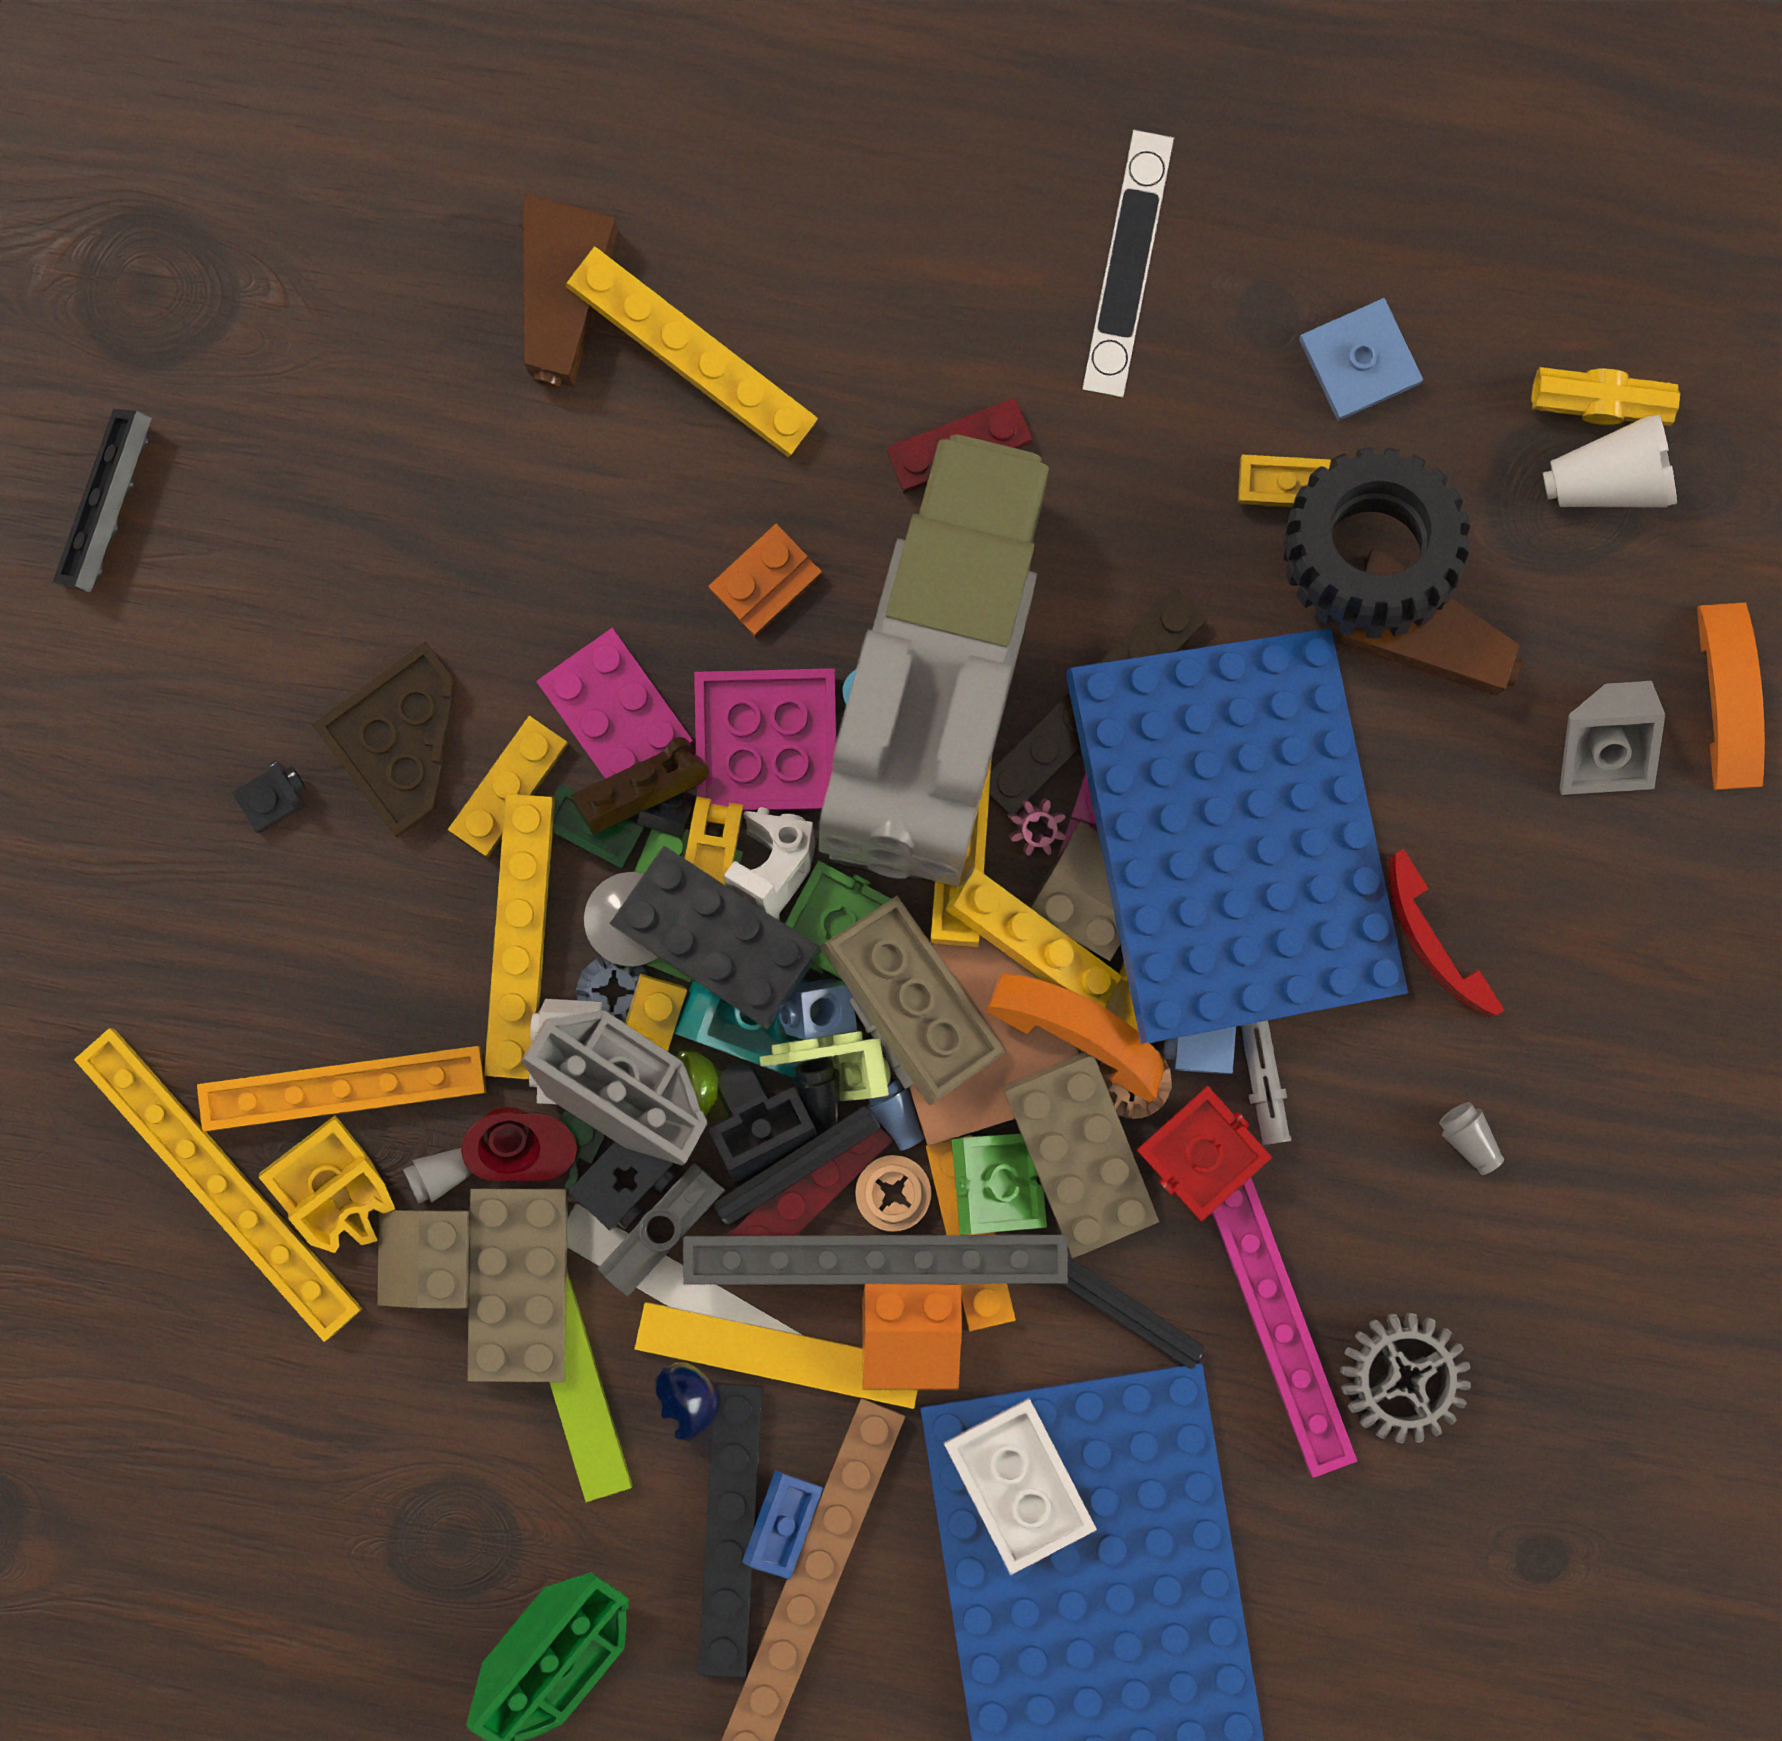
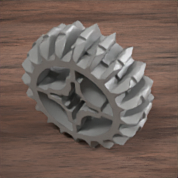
M1407 1313L1403 1327H1401L1400 1320L1396 1314H1388V1330L1385 1331L1379 1321L1372 1320L1369 1324L1375 1337L1370 1339L1366 1334L1358 1331L1355 1334V1338L1364 1345L1362 1351L1359 1352L1349 1347L1345 1350V1354L1352 1359H1356L1357 1362L1355 1367L1341 1366V1374L1355 1377L1354 1383L1343 1385L1341 1390L1345 1395L1358 1394L1359 1396L1349 1403L1348 1409L1352 1413H1356L1366 1408L1367 1410L1362 1415L1359 1423L1363 1427L1368 1428L1379 1420L1375 1434L1380 1438L1384 1439L1393 1427L1394 1441L1404 1443L1407 1430L1410 1429L1413 1440L1420 1443L1424 1441L1423 1426L1425 1425L1432 1435L1439 1436L1442 1431L1436 1420L1441 1417L1447 1423L1454 1424L1457 1419L1448 1411V1408L1451 1404L1458 1408H1465L1467 1404L1464 1399L1455 1396L1456 1389L1469 1390L1471 1388V1382L1457 1379V1373L1466 1372L1470 1369L1469 1363L1466 1361L1453 1362V1358L1461 1354L1463 1347L1459 1343H1454L1447 1347L1444 1346L1452 1334L1447 1328L1439 1330L1432 1336L1436 1322L1431 1318L1427 1317L1418 1329L1416 1314ZM1406 1338L1418 1339L1429 1346L1434 1353L1426 1358L1421 1356L1415 1360H1407L1402 1351L1397 1349L1393 1341ZM1381 1350L1386 1364V1372L1379 1381L1374 1383L1375 1387L1370 1389V1367L1375 1356ZM1398 1364L1403 1365L1405 1369L1410 1371L1413 1368L1418 1369L1410 1377L1413 1392L1400 1384L1397 1388L1394 1387L1396 1381L1401 1378ZM1441 1367L1442 1380L1440 1390L1435 1400L1429 1405L1428 1402L1430 1400L1425 1391L1428 1378L1437 1373L1436 1369ZM1401 1395L1407 1399L1409 1404L1413 1405L1417 1414L1406 1417L1389 1415L1377 1403L1385 1398L1389 1400Z

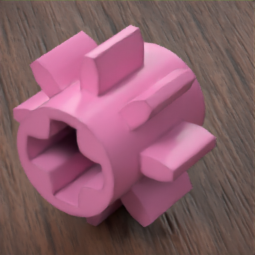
M1025 798L1022 800L1024 810L1019 815L1014 813L1008 815L1017 825V830L1011 832L1008 836L1012 842L1024 838L1026 842L1023 846V852L1028 856L1033 852L1034 847H1041L1050 855L1051 847L1049 844L1055 838L1059 840H1065L1066 838L1057 829V823L1063 821L1066 817L1062 812H1055L1050 815L1048 811L1051 807V801L1047 798L1041 801L1039 807L1032 806ZM1040 816H1042L1041 820L1047 825V829L1045 832L1037 831L1034 837H1032V832L1027 828V824L1029 821L1037 822Z

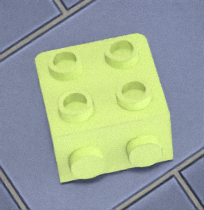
M861 1031L771 1045L773 1055L759 1057L761 1066L828 1057L833 1062L834 1068L840 1072V1101L870 1099L889 1095L887 1085L890 1082V1068L887 1060L882 1055L880 1038L863 1040Z

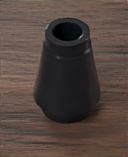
M817 1058L805 1061L796 1067L797 1076L793 1079V1083L816 1132H824L840 1121V1072L834 1068L833 1062L830 1059Z

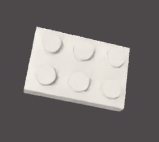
M1029 1398L944 1442L1011 1575L1097 1530Z

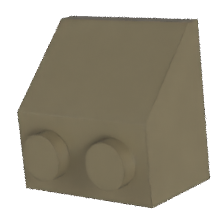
M1081 820L1034 895L1030 908L1071 939L1110 961L1120 946V939L1098 830Z
M392 1210L385 1214L379 1212L377 1306L408 1308L469 1307L470 1210Z

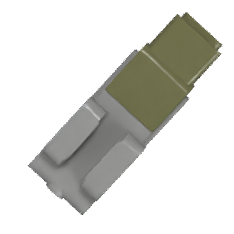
M952 435L950 440H939L919 514L913 513L906 540L897 539L873 630H868L840 729L833 759V771L822 809L819 852L866 863L873 872L891 878L904 879L908 878L909 875L956 887L959 886L1037 578V573L1029 571L1035 543L1032 542L1049 473V467L1042 463V458L1039 455L963 435Z

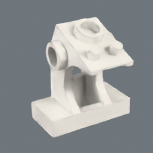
M760 807L757 812H744L743 817L746 819L747 824L746 833L767 846L772 852L762 866L752 870L734 861L724 874V880L727 887L780 921V912L811 872L815 849L813 822H808L794 814H782L780 817L769 815L770 811L767 808Z

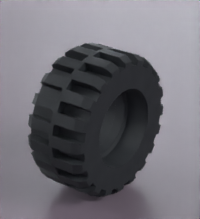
M1369 447L1357 449L1356 456L1353 459H1349L1346 453L1332 458L1329 470L1323 466L1318 467L1310 475L1308 485L1301 486L1295 497L1293 508L1290 511L1283 544V560L1288 562L1285 573L1289 585L1299 586L1296 597L1304 608L1312 604L1317 608L1315 613L1316 619L1325 625L1332 619L1341 624L1339 632L1351 636L1355 628L1366 630V638H1381L1383 630L1391 629V633L1395 637L1408 633L1412 622L1416 626L1421 627L1432 620L1435 610H1442L1450 600L1454 588L1457 587L1469 554L1471 539L1467 535L1471 524L1469 514L1466 511H1460L1464 500L1458 489L1451 488L1447 490L1445 486L1448 477L1439 468H1435L1433 472L1424 468L1425 459L1415 454L1412 455L1411 460L1398 457L1399 449L1386 448L1384 455L1374 454L1373 448ZM1363 512L1386 514L1399 520L1409 528L1417 540L1420 555L1417 562L1404 571L1389 575L1366 573L1351 566L1341 557L1333 544L1332 531L1334 526L1340 521L1354 514Z

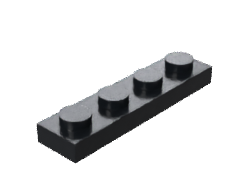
M113 409L53 583L68 589L91 593L94 584L101 577L103 571L102 560L109 541L114 537L118 529V514L124 497L128 495L133 486V471L139 454L148 443V428L151 417L138 411Z

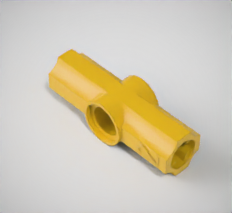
M1540 367L1536 372L1531 401L1533 410L1582 415L1584 421L1593 424L1615 425L1624 421L1636 422L1647 416L1660 415L1663 426H1671L1675 422L1679 409L1680 392L1678 384L1628 378L1629 375L1626 372L1615 369H1593L1583 373Z

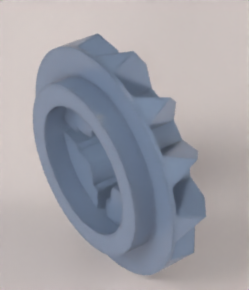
M604 957L596 958L581 972L576 987L577 1000L602 1002V1010H605L625 1024L633 995L626 994V997H618L617 1005H614V1012H611L608 997L600 993H594V989L609 986L610 979L613 978V971H616L619 986L635 992L640 974L647 975L642 966H622L612 963Z

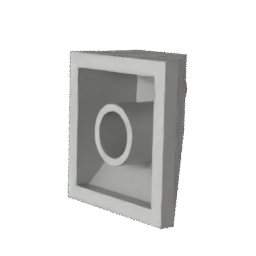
M1652 681L1604 684L1568 715L1560 781L1561 795L1655 789L1665 713Z

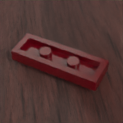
M1012 398L886 448V452L904 494L927 485L939 440H950L952 435H963L1019 449L1032 444V437L1016 398Z

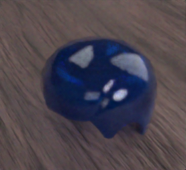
M683 1362L671 1363L664 1367L655 1378L656 1395L663 1407L661 1417L663 1419H674L679 1423V1427L675 1431L676 1439L691 1441L704 1431L717 1416L719 1396L716 1388L710 1379L693 1365Z

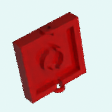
M1208 1086L1201 1090L1136 1149L1160 1176L1161 1180L1159 1183L1171 1196L1176 1194L1201 1222L1272 1158L1247 1130L1250 1126L1248 1122L1237 1111L1233 1114Z

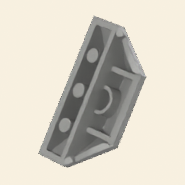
M605 1010L546 1019L521 1060L547 1098L627 1149L683 1165L686 1163L707 1125L703 1111L699 1109L695 1091L683 1062Z

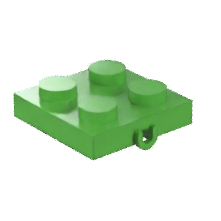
M818 861L785 925L821 947L825 942L890 901L891 898L870 888V882L855 874L851 878ZM821 951L810 968L820 974L826 971L842 980L826 955Z
M1021 1134L952 1139L960 1235L1047 1227L1044 1190L1042 1185L1037 1183L1038 1175Z

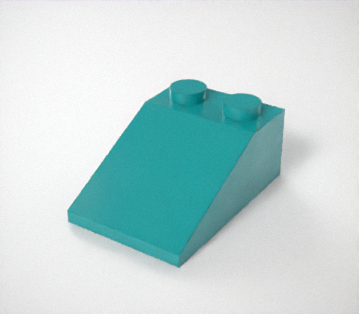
M693 980L674 1030V1034L760 1065L759 1057L773 1055L771 1045L804 1040L785 1034V1028L780 1022L779 1014L767 1030ZM801 980L799 984L807 983V981ZM818 999L810 1008L811 1020L819 1011ZM808 1060L763 1067L795 1078L797 1076L796 1067Z

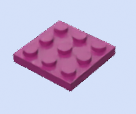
M835 668L694 672L696 755L701 757L709 768L707 778L704 782L697 785V796L712 799L711 804L727 807L730 802L743 804V812H757L760 807L767 808L770 812L822 810L833 771V759L837 745Z

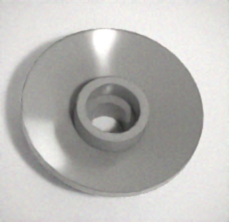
M626 872L606 879L593 891L585 908L584 926L591 945L602 957L622 966H641L659 958L609 924L637 885L643 873Z

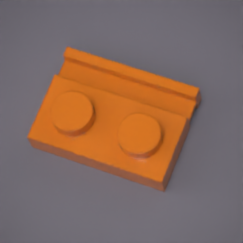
M775 524L708 587L725 607L742 622L750 633L757 637L823 574L795 542Z

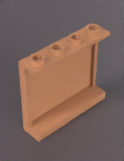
M979 935L978 947L933 944L932 946L1001 1043L1006 1053L932 1105L928 1104L915 1084L909 1087L927 1146L1015 1119L1002 1086L1078 1054L1077 1047L1037 1025L1028 1034H1025L986 1012L998 978L1002 973L1035 979L1039 978L981 935Z

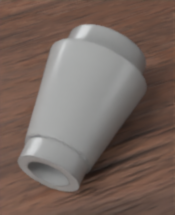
M1465 1102L1453 1108L1442 1117L1439 1122L1444 1130L1442 1136L1474 1168H1477L1481 1175L1492 1172L1504 1162V1157L1500 1153V1149L1482 1109H1475L1471 1102Z
M461 1148L412 1160L414 1165L403 1169L418 1204L428 1199L433 1203L467 1179L469 1175L473 1174L464 1164Z

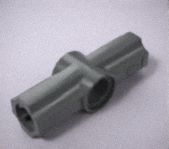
M694 1162L660 1201L643 1216L640 1223L598 1267V1270L626 1296H629L668 1252L680 1242L682 1237L719 1198L725 1189ZM659 1215L666 1216L674 1225V1235L671 1240L665 1243L655 1241L649 1232V1225L652 1219Z

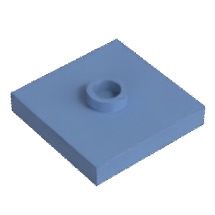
M1385 298L1306 332L1299 337L1303 350L1337 421L1416 387L1423 382L1420 371Z

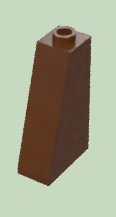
M525 193L523 200L524 365L529 375L534 376L533 381L539 385L553 389H560L561 384L574 387L596 310L565 286L594 246L611 258L619 230L615 217Z
M1373 548L1366 556L1361 571L1375 575H1389L1408 568L1383 551ZM1450 598L1442 610H1435L1432 620L1423 626H1416L1412 622L1408 633L1394 637L1391 629L1383 630L1381 638H1366V630L1354 628L1352 636L1341 632L1338 644L1495 696L1503 692L1507 685L1511 687L1515 685L1522 666V660L1516 659L1520 646L1518 643L1452 598Z

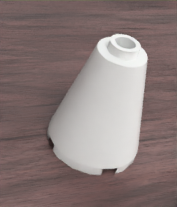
M1660 415L1647 416L1550 461L1552 471L1543 472L1548 500L1557 498L1559 507H1668L1669 505L1677 504L1673 469L1669 463L1667 453L1669 449Z

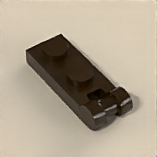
M678 737L671 740L663 752L638 762L600 782H595L587 788L572 794L571 798L575 809L594 835L701 784L707 778L709 768L701 757L695 755V749L690 742L683 737Z

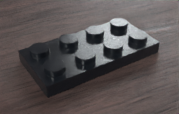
M663 846L609 923L613 928L767 1030L822 951L818 945L666 846Z

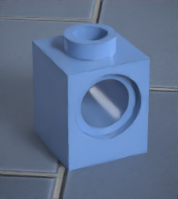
M833 978L798 984L779 1012V1019L785 1028V1034L808 1040L857 1031L855 1010L849 1002L854 997L843 981ZM818 999L819 1011L811 1020L810 1008Z
M1236 1027L1165 1040L1164 1059L1172 1060L1171 1070L1223 1075L1233 1074Z

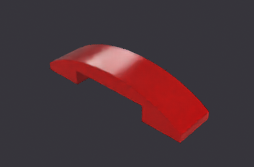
M1403 849L1389 857L1388 878L1393 906L1404 935L1422 965L1449 994L1473 1011L1487 1018L1497 1016L1505 1011L1480 970L1471 972L1463 978L1461 977L1413 900L1429 888L1405 850Z

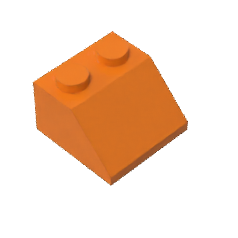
M865 1284L862 1295L863 1390L959 1389L962 1336L961 1284Z

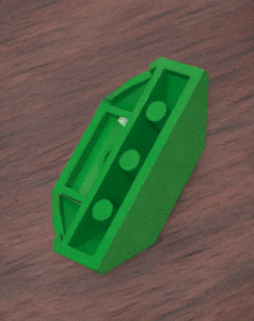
M593 1572L544 1587L483 1661L466 1724L468 1729L486 1741H523L562 1725L624 1650L626 1610L629 1604V1598L626 1594Z

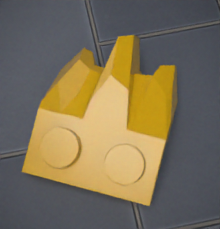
M333 1116L259 1173V1179L288 1212V1219L311 1246L333 1253L339 1248V1234L343 1230L361 1245L378 1241L368 1220L369 1211L375 1209L385 1214L395 1210L386 1186L372 1161L336 1116Z

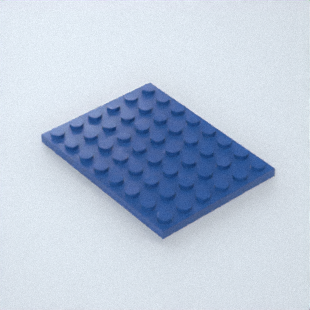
M1331 628L1079 666L1065 671L1141 1045L1408 993Z
M1201 1362L1195 1364L1193 1369L1179 1365L920 1406L972 1741H1264L1204 1370ZM1029 1398L1097 1530L1011 1575L944 1442Z

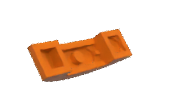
M1746 603L1700 605L1697 607L1701 653H1707L1715 741L1710 744L1714 790L1763 787L1765 759L1763 694L1756 641Z
M1008 973L1001 974L987 1007V1013L1025 1034H1028L1035 1025L1043 1028L1113 1067L1114 1070L1110 1081L1150 1103L1153 1102L1156 1098L1166 1063L1150 1043L1141 1045L1138 1031L1101 1005L1066 988L1031 977Z

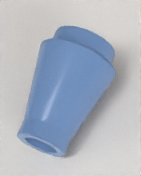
M893 1077L887 1085L889 1095L868 1099L870 1103L867 1107L874 1112L877 1120L895 1140L899 1149L905 1150L921 1142L925 1136L920 1128L910 1088L905 1089L898 1077Z

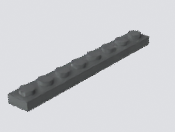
M1067 1235L683 1236V1285L1068 1283Z

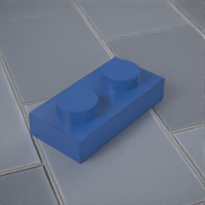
M775 1470L742 1562L750 1567L791 1579L823 1487Z

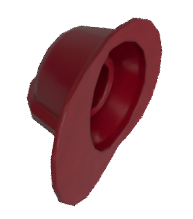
M507 1106L493 1109L483 1116L482 1119L471 1125L463 1137L461 1146L463 1161L474 1175L491 1181H542L554 1179L567 1172L575 1161L577 1151L574 1134L565 1123L553 1116L527 1113L517 1107Z

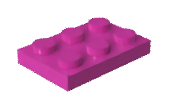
M613 628L536 681L605 779L663 752L666 745L675 738L683 737L691 745L694 743Z

